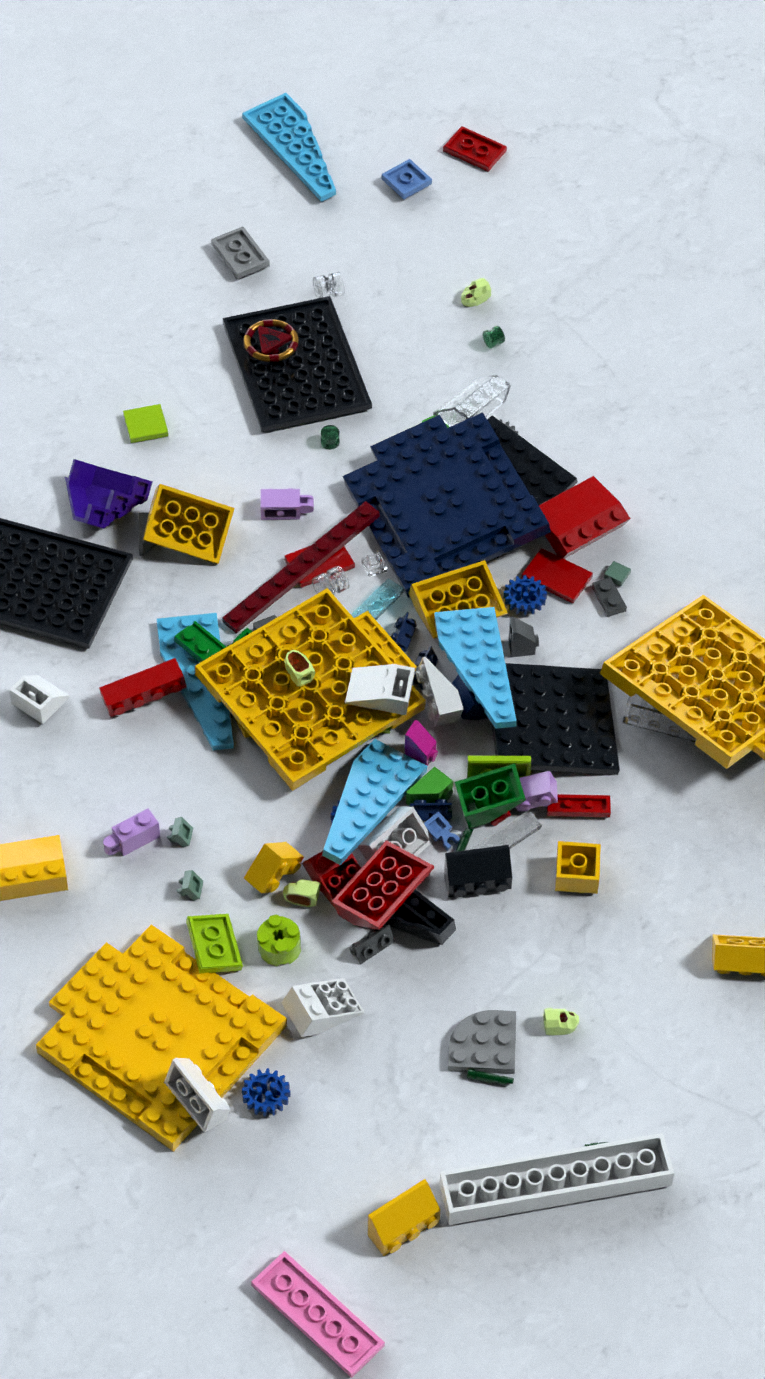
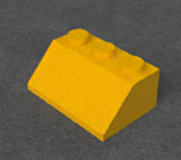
M712 934L713 969L721 974H729L730 971H736L741 975L761 973L762 976H765V937Z
M423 1179L368 1215V1237L383 1256L389 1252H396L403 1243L408 1240L413 1241L420 1235V1232L426 1228L431 1229L438 1224L440 1208L428 1182Z

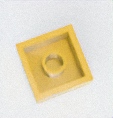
M558 841L555 891L598 894L601 844Z

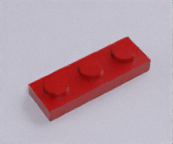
M557 794L558 803L547 806V816L610 817L611 815L610 795Z

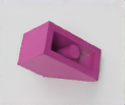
M414 720L405 734L404 754L428 766L437 757V741L417 720Z

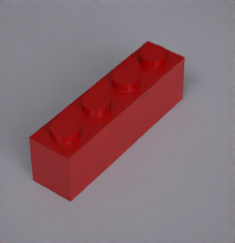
M176 658L99 687L110 717H113L133 708H139L151 701L159 700L171 693H177L187 688L178 662Z

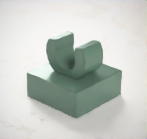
M183 817L175 818L174 825L169 826L172 834L168 835L167 839L172 843L178 842L182 847L190 846L193 827Z
M193 870L185 871L184 878L179 879L182 888H178L177 892L181 896L188 895L192 900L200 899L203 880Z

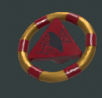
M275 319L262 320L253 324L244 335L246 351L252 357L264 362H278L288 358L295 352L299 342L297 332L290 324ZM266 327H280L284 329L288 334ZM257 330L262 354L251 345L250 341ZM292 340L285 352L277 354L280 346Z

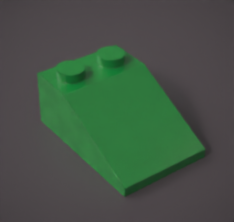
M515 763L455 782L464 817L470 829L490 823L526 801Z

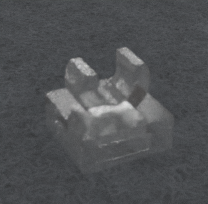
M380 552L361 558V563L368 577L387 572V565Z

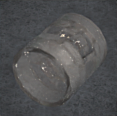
M340 272L330 273L328 277L324 275L313 277V286L317 299L330 295L333 297L344 295V283Z
M335 566L327 570L326 574L321 573L312 578V584L317 594L328 588L335 595V592L341 593L349 588L347 575L340 566Z

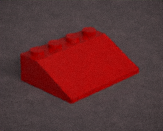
M594 476L539 505L550 524L551 532L546 534L545 537L557 556L563 559L623 527L631 519L621 502Z
M386 840L337 894L332 903L339 917L357 926L380 930L429 875L434 866Z

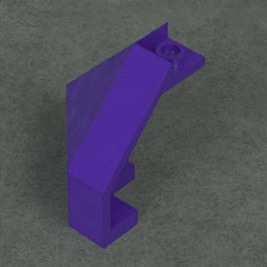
M73 459L69 477H65L73 520L103 529L110 525V522L132 511V508L138 504L146 502L153 481Z

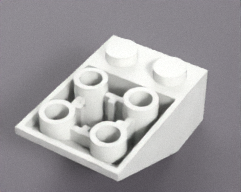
M423 657L420 665H418L416 677L418 683H422L423 686L422 696L429 706V709H427L429 720L433 721L434 727L457 722L463 712L458 690L426 657Z
M397 664L353 668L345 704L406 715L415 668Z
M344 978L292 986L282 1001V1005L301 1037L320 1034L364 1013Z

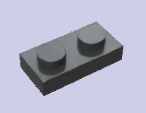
M611 577L592 583V589L608 617L626 612L627 606Z

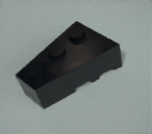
M416 889L384 924L443 945L456 931L454 919Z

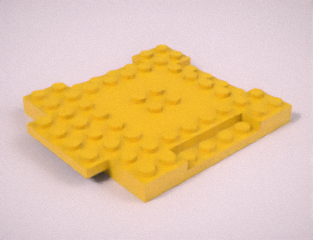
M328 588L195 665V675L218 703L222 702L267 755L269 764L292 791L326 771L327 765L387 728L391 727V729H394L425 710L426 700L413 685L406 715L345 704L353 668L397 664L413 667L416 671L417 666L368 611L353 618ZM291 650L304 654L315 670V677L304 686H297L286 670L284 661L286 654ZM292 658L291 661L295 664H298V660L296 658Z
M705 595L700 596L603 663L600 672L603 677L630 697L637 694L697 739L695 746L726 769L750 751L755 752L765 760V639Z
M151 924L124 953H121L106 942L49 1001V1006L63 1017L36 1044V1049L40 1056L174 1152L198 1124L164 1083L172 1060L175 1058H189L194 1065L196 1064L201 1069L202 1075L214 1085L215 1091L223 1098L287 1027V1018L253 994L248 996L218 974L209 972L200 974L196 959L185 952V947Z

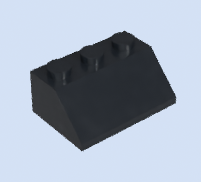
M509 845L445 853L444 879L448 897H463L470 894L481 895L486 892H503L511 889L512 869Z

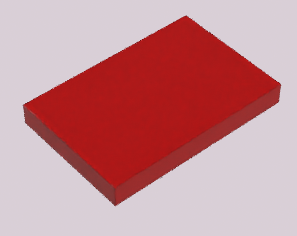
M463 126L443 146V152L487 172L491 170L507 151V146Z
M310 546L284 555L287 565ZM343 546L298 584L301 588L353 569L355 568V563L345 546Z
M541 548L522 573L521 579H523L524 575L527 576V579L533 576L535 582L541 580V585L546 586V591L574 603L592 579L593 573Z

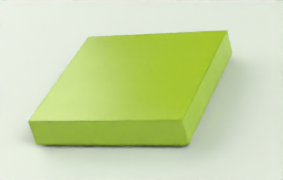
M161 404L123 411L131 443L169 436Z

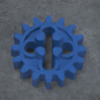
M526 575L523 576V579L516 576V581L510 579L509 585H505L503 594L505 605H509V610L515 608L516 614L520 613V611H523L524 615H527V611L534 614L535 609L540 611L541 606H545L547 599L546 586L541 585V580L535 582L533 576L530 579H527Z
M269 1068L266 1069L265 1073H262L259 1069L256 1076L252 1073L249 1074L250 1081L244 1080V1087L242 1088V1095H244L243 1103H247L248 1110L254 1108L255 1115L262 1111L264 1117H266L267 1112H271L274 1116L276 1109L282 1112L283 1104H289L288 1098L291 1097L290 1084L285 1082L284 1075L278 1077L277 1070L271 1074ZM269 1082H271L270 1091L267 1090V1084ZM262 1094H265V1101L261 1103L263 1100Z

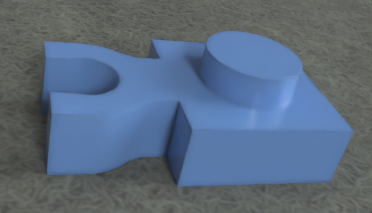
M439 812L424 823L434 841L437 842L441 839L443 847L447 851L451 849V845L447 842L448 840H453L456 844L460 842V838L450 832L452 830L450 823Z

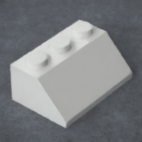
M400 806L372 830L358 848L366 861L374 855L386 840L418 856L434 842V839L414 807Z
M189 1058L173 1059L164 1083L202 1131L206 1133L226 1121L230 1112L229 1105L225 1099L218 1095L214 1085L202 1075L201 1069L196 1064L194 1065Z

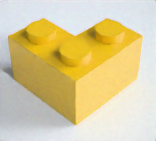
M287 842L264 843L244 879L260 893L274 892L279 887V881L283 875L294 874L300 869L304 856Z

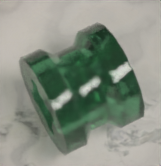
M498 325L494 326L492 330L483 331V340L489 348L495 347L497 343L502 344L505 342V335Z
M327 425L321 429V445L325 449L331 450L339 446L340 431L336 426Z

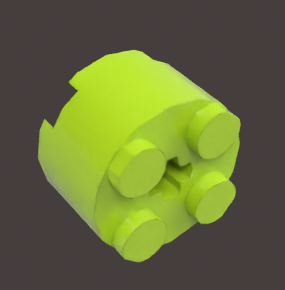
M277 914L265 920L257 931L258 951L261 958L274 966L293 963L301 952V936L298 925L291 919Z

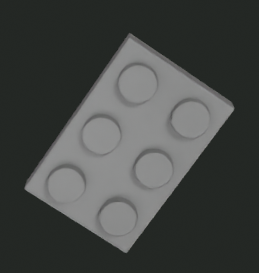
M243 226L211 239V245L237 279L270 266L269 259Z

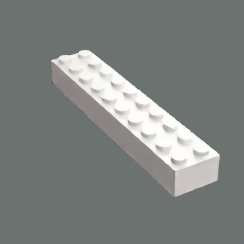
M660 1133L440 1172L439 1185L448 1224L453 1225L672 1186L674 1171L664 1135Z

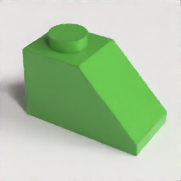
M434 766L406 792V804L410 806V803H414L415 800H426V803H435V800L440 799L448 800L453 794V780Z

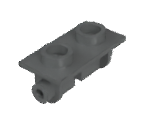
M384 925L380 930H374L367 935L368 939L362 938L358 942L353 943L350 952L354 956L357 954L360 964L366 962L395 942L390 925Z

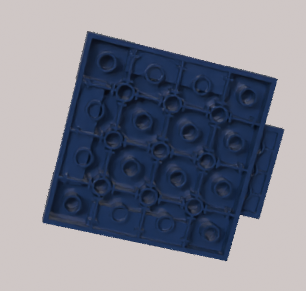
M483 412L447 428L442 417L437 415L370 446L377 461L343 476L345 486L357 507L366 501L379 511L380 517L368 527L407 598L410 597L409 590L413 583L484 560L487 562L551 532L548 520L533 495H530Z

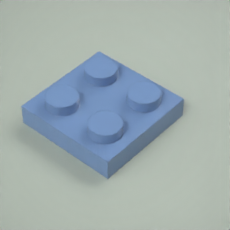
M411 159L382 173V180L403 200L432 184V178Z

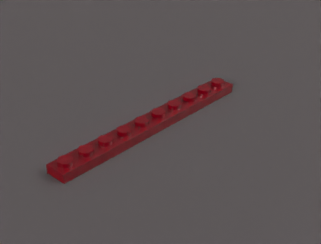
M365 501L222 617L223 623L237 634L302 579L380 517L379 511Z

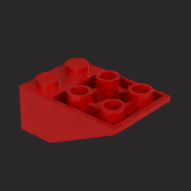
M323 851L304 861L302 865L312 881L320 882V891L334 907L332 900L356 875L361 867L352 853L339 865L322 856Z

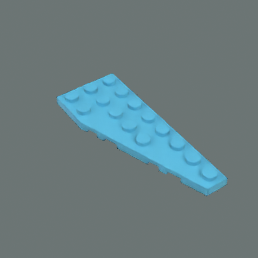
M287 93L242 113L244 121L321 202L336 195V188L331 175L328 173L327 165L322 158L321 150L316 137L313 135L307 115Z
M495 607L434 612L439 647L442 651H445L448 660L454 664L457 673L467 688L474 693L478 704L480 703L485 709V714L496 729L516 727V716Z
M217 613L158 618L157 629L160 655L165 662L176 658L187 688L182 689L180 692L189 708L192 709L195 719L201 725L213 751L233 749L234 743L229 710L222 702L218 703L195 675V665L199 664V662L174 642V636L187 626H191L194 621L220 641Z
M374 739L353 761L322 856L341 865L406 795V792L427 772L428 766Z

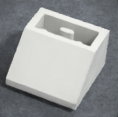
M39 675L23 676L9 689L11 704L41 724H44L70 698L68 694Z

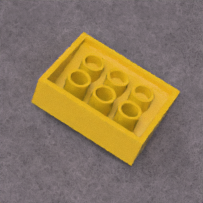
M159 484L155 489L143 540L219 564L235 508Z
M485 560L413 583L409 590V596L415 610L433 639L438 638L434 612L495 607L496 618L508 614Z
M59 835L0 844V901L68 890Z

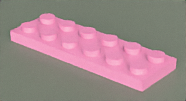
M285 1251L251 1281L252 1287L351 1378L385 1346V1342Z

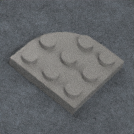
M486 1010L474 1013L463 1019L454 1029L449 1041L448 1071L468 1072V1069L476 1072L515 1074L516 1011Z

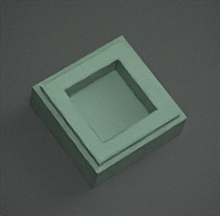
M613 561L605 572L604 579L611 577L613 583L622 586L630 575L631 569Z

